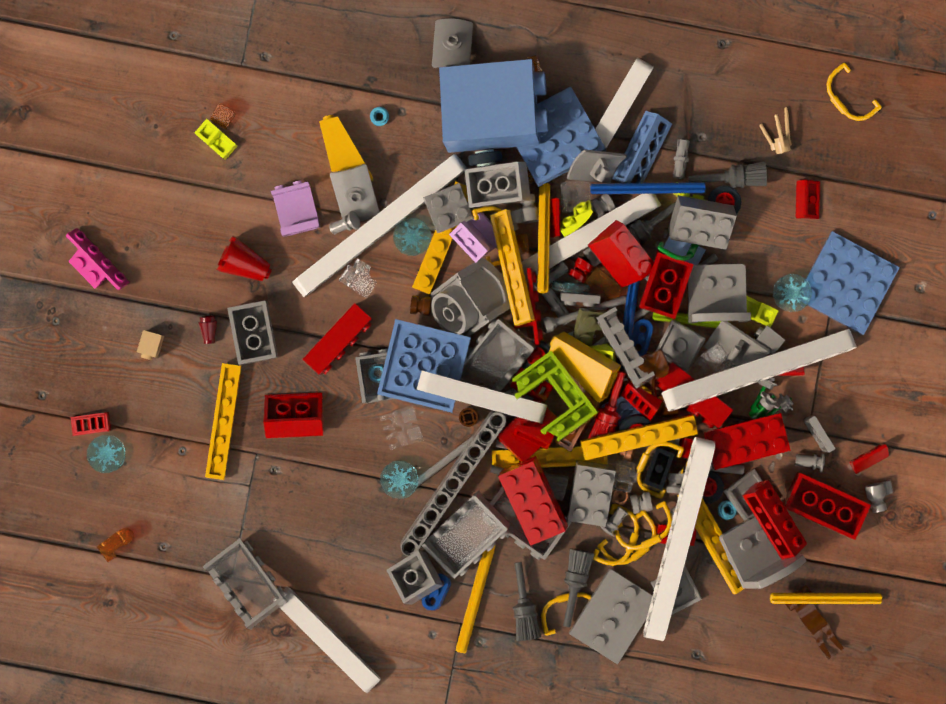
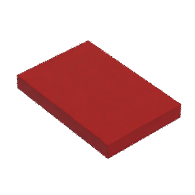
M534 399V400H533V401H535V402L542 403L541 401H539V400H537V399ZM546 408L543 423L516 417L496 438L520 462L531 458L541 447L514 435L513 431L516 425L543 429L558 417L548 408Z

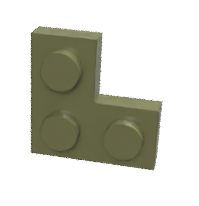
M579 308L573 337L588 346H592L595 330H601L597 323V317L609 310Z

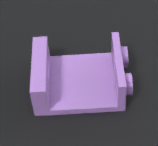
M299 180L293 182V186L279 185L274 187L275 190L271 191V194L274 198L283 237L321 228L309 182Z
M483 212L478 213L479 220L475 221L473 216L472 220L461 222L449 234L475 263L497 247L492 222Z

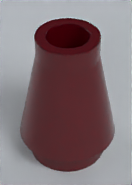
M215 316L200 317L198 324L204 344L215 343L217 327Z

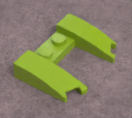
M550 351L512 378V382H517L518 393H515V398L518 400L548 379L569 407V410L540 431L543 434L549 432L557 436L556 441L559 442L596 416L598 412L554 353Z

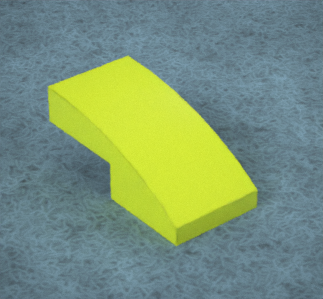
M208 119L194 132L224 160L237 148V145Z
M746 296L747 313H751V320L771 328L779 310Z

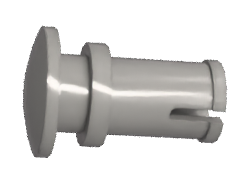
M351 211L343 219L330 223L329 228L334 235L344 230H357L360 228V220L357 214Z
M796 454L795 466L812 467L813 470L820 468V472L823 471L825 465L824 454L821 457H817L815 454L814 456Z
M618 506L610 519H607L606 527H600L607 534L615 537L616 535L613 532L619 529L618 526L628 515V512Z

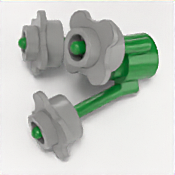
M774 377L758 382L762 385V388L755 402L750 407L752 410L749 412V416L752 419L774 414L781 408L785 412L789 409L794 410L791 406L794 403L788 395L783 396L780 393V397L777 398L773 393H765L766 388L772 390L774 385H778L774 382Z

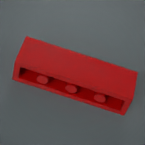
M354 303L302 360L317 374L321 375L324 373L326 375L333 367L331 363L335 359L339 361L345 355L344 349L348 345L352 347L358 341V334L361 331L365 333L372 326L370 323L372 318Z

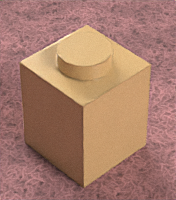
M143 330L137 352L141 353V358L152 360L153 357L158 358L164 336Z

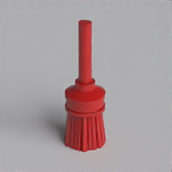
M619 370L609 403L604 408H598V414L595 417L596 421L588 438L615 432V427L618 426V421L621 418V415L616 411V403L626 372Z

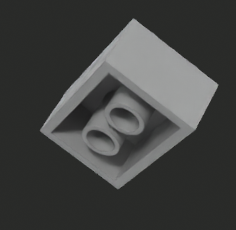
M526 162L465 169L469 208L531 201Z
M678 195L668 228L670 239L726 250L737 217L734 206Z
M267 301L227 308L238 365L278 358Z
M576 460L566 515L568 521L606 527L616 473L614 466Z

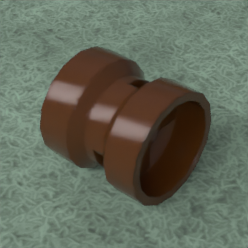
M412 295L410 314L416 315L420 312L424 316H429L431 297L419 299L418 296Z
M465 408L460 412L459 421L463 426L471 427L477 423L478 415L474 409Z

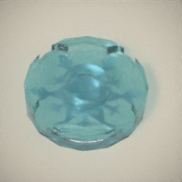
M408 218L402 220L396 226L393 240L396 248L401 253L407 256H417L428 249L431 242V232L424 221L417 218Z
M787 274L778 279L774 285L773 298L777 306L784 311H800L811 300V286L800 275Z
M562 280L552 282V289L556 291L574 294H589L590 286L587 284L571 283L570 281Z
M101 435L89 444L87 460L95 471L111 473L122 466L125 460V448L118 438L111 435Z
M393 461L384 467L380 475V484L388 496L395 499H404L415 492L419 477L416 469L411 464L405 461Z

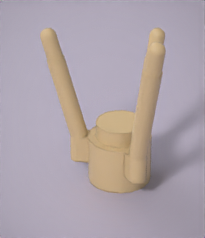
M787 107L784 108L786 137L783 136L777 114L774 117L779 138L774 139L775 143L763 124H760V128L770 144L771 151L775 150L776 155L791 150L790 146L792 143L790 140Z

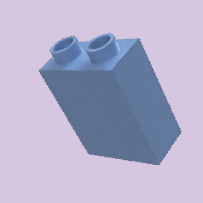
M532 59L439 67L442 136L448 153L540 145L539 132L549 131L547 108L538 109L537 95H546L547 93L546 77L544 71H535Z

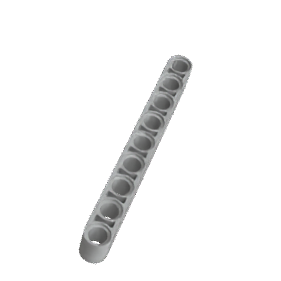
M493 410L487 415L402 538L400 548L404 555L410 556L420 549L506 423L505 416L501 412ZM500 415L501 422L499 424H492L491 419L493 416ZM483 431L490 432V438L488 440H482L480 438V435ZM478 447L480 452L478 455L472 456L469 454L470 449ZM467 463L469 468L467 471L461 472L459 471V465ZM450 479H457L458 484L456 487L451 488L448 486V481ZM441 494L447 496V500L444 503L437 502V497ZM430 510L436 512V516L433 519L426 518V513ZM419 526L425 528V532L421 535L415 533V529ZM407 542L414 544V548L410 551L404 549V545Z

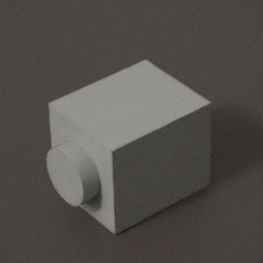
M760 326L754 333L756 337L754 340L770 350L769 355L774 354L785 341L769 326H764V328Z

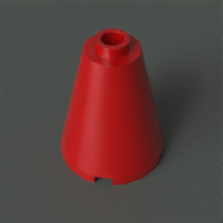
M232 236L229 240V246H226L216 270L258 281H263L264 278L268 279L272 271L269 268L270 264L237 237Z

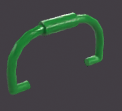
M660 242L657 248L671 258L685 261L694 257L698 245L691 244L685 256L676 255L663 248V242Z

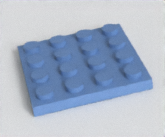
M572 87L537 104L538 109L547 108L549 123L548 132H539L540 145L517 147L538 187L568 172L575 158L583 150L606 152L604 144Z
M832 231L804 283H807L806 287H802L800 292L805 291L800 294L803 297L807 296L806 298L809 300L804 301L803 298H798V300L864 335L900 267Z
M395 319L377 394L453 413L456 400L417 390L421 371L460 381L471 337Z

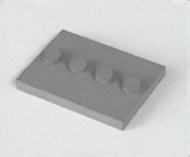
M609 568L570 629L569 634L618 664L647 619L653 595Z

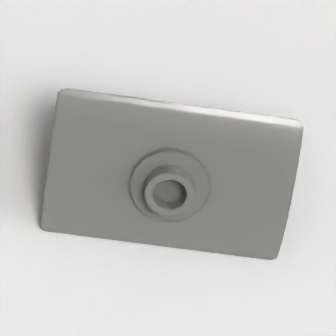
M440 19L435 21L432 56L433 68L470 65L472 22L461 19Z
M583 150L573 161L567 179L611 183L616 168L627 155Z
M366 164L330 173L342 219L351 211L357 214L360 221L373 218L379 213Z
M727 321L720 322L704 345L706 349L733 367L766 357L770 353L768 348Z

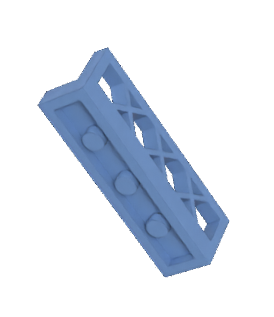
M645 111L624 153L627 157L619 164L612 179L619 183H631L634 175L637 174L638 179L636 183H643L672 123L659 114ZM660 122H662L664 124V127L662 131L658 133V126ZM654 140L655 145L653 149L650 150L649 145L651 141ZM646 157V163L641 167V161Z

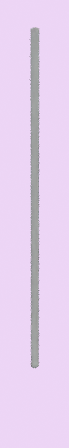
M712 254L699 265H712L718 260V257ZM642 308L635 312L634 323L650 311ZM604 336L596 343H594L592 346L607 344L609 342L606 336ZM542 387V389H541V391L539 392V394H541L542 392H544L546 388H545V387ZM528 395L523 397L524 399H528L531 401L534 399L533 397ZM502 413L505 416L506 420L512 416ZM499 415L491 421L492 424H499L501 416ZM483 431L480 438L482 439L489 431ZM473 436L413 480L416 485L412 486L409 483L411 488L414 490L458 457Z

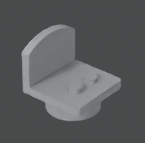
M484 258L462 269L430 293L432 313L438 325L446 332L467 337L511 308L504 277Z
M744 264L693 265L687 283L688 323L751 321V313H747L746 267Z
M752 516L719 537L728 561L733 566L742 587L746 589L764 588L791 574L806 562L803 554L781 559L755 516Z

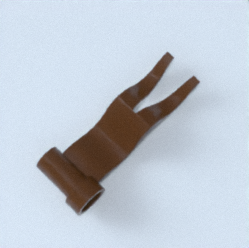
M805 585V586H803L801 589H799L798 591H796L795 593H812V592H811V590L807 587V585ZM785 604L790 611L795 609L827 659H830L831 655L823 642L821 629L833 644L840 650L844 649L814 604Z

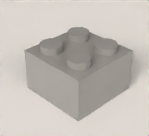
M418 550L387 569L404 604L412 605L443 586L427 553Z

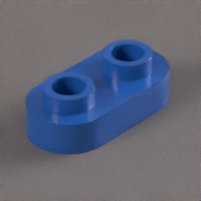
M645 319L639 320L634 324L631 337L634 346L636 344L641 345V350L637 351L640 357L646 354L653 332L652 324ZM640 326L646 327L645 333L640 332Z
M438 574L440 580L444 581V586L422 598V605L425 609L435 611L441 607L451 586L448 576ZM435 598L436 602L432 605L431 599Z

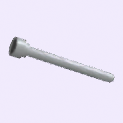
M621 296L586 309L606 310L626 303L627 296ZM578 311L555 319L553 317L541 319L543 331L549 333L554 331L558 325L576 320Z

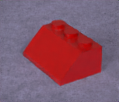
M615 220L588 244V247L621 288L643 280L650 274L654 264L653 260L627 227L618 220Z
M657 252L639 308L675 319L694 264L676 260L668 255Z
M322 392L265 395L263 419L265 437L323 436Z

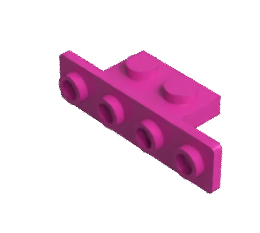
M76 228L67 233L66 237L78 248L77 252L68 262L94 289L99 287L106 278L117 290L124 288L130 283L125 275L99 251L98 247L82 231Z

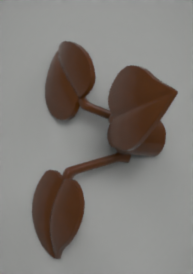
M661 349L641 356L644 359V363L638 367L641 371L648 374L654 372L652 395L657 397L656 377H665L669 371L668 361ZM627 373L625 374L621 390H624L631 380ZM663 396L657 397L662 400V403L655 415L674 417L679 414V409L668 412Z

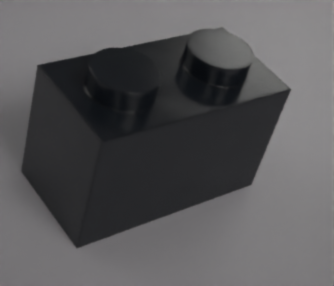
M656 447L642 486L661 492L675 454Z

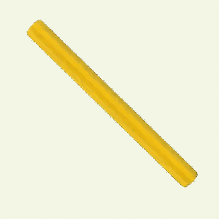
M549 183L539 186L537 291L539 293H547L549 291Z
M496 545L489 552L485 550L482 553L483 557L479 562L456 645L457 652H467Z
M771 593L770 602L773 604H881L882 594Z

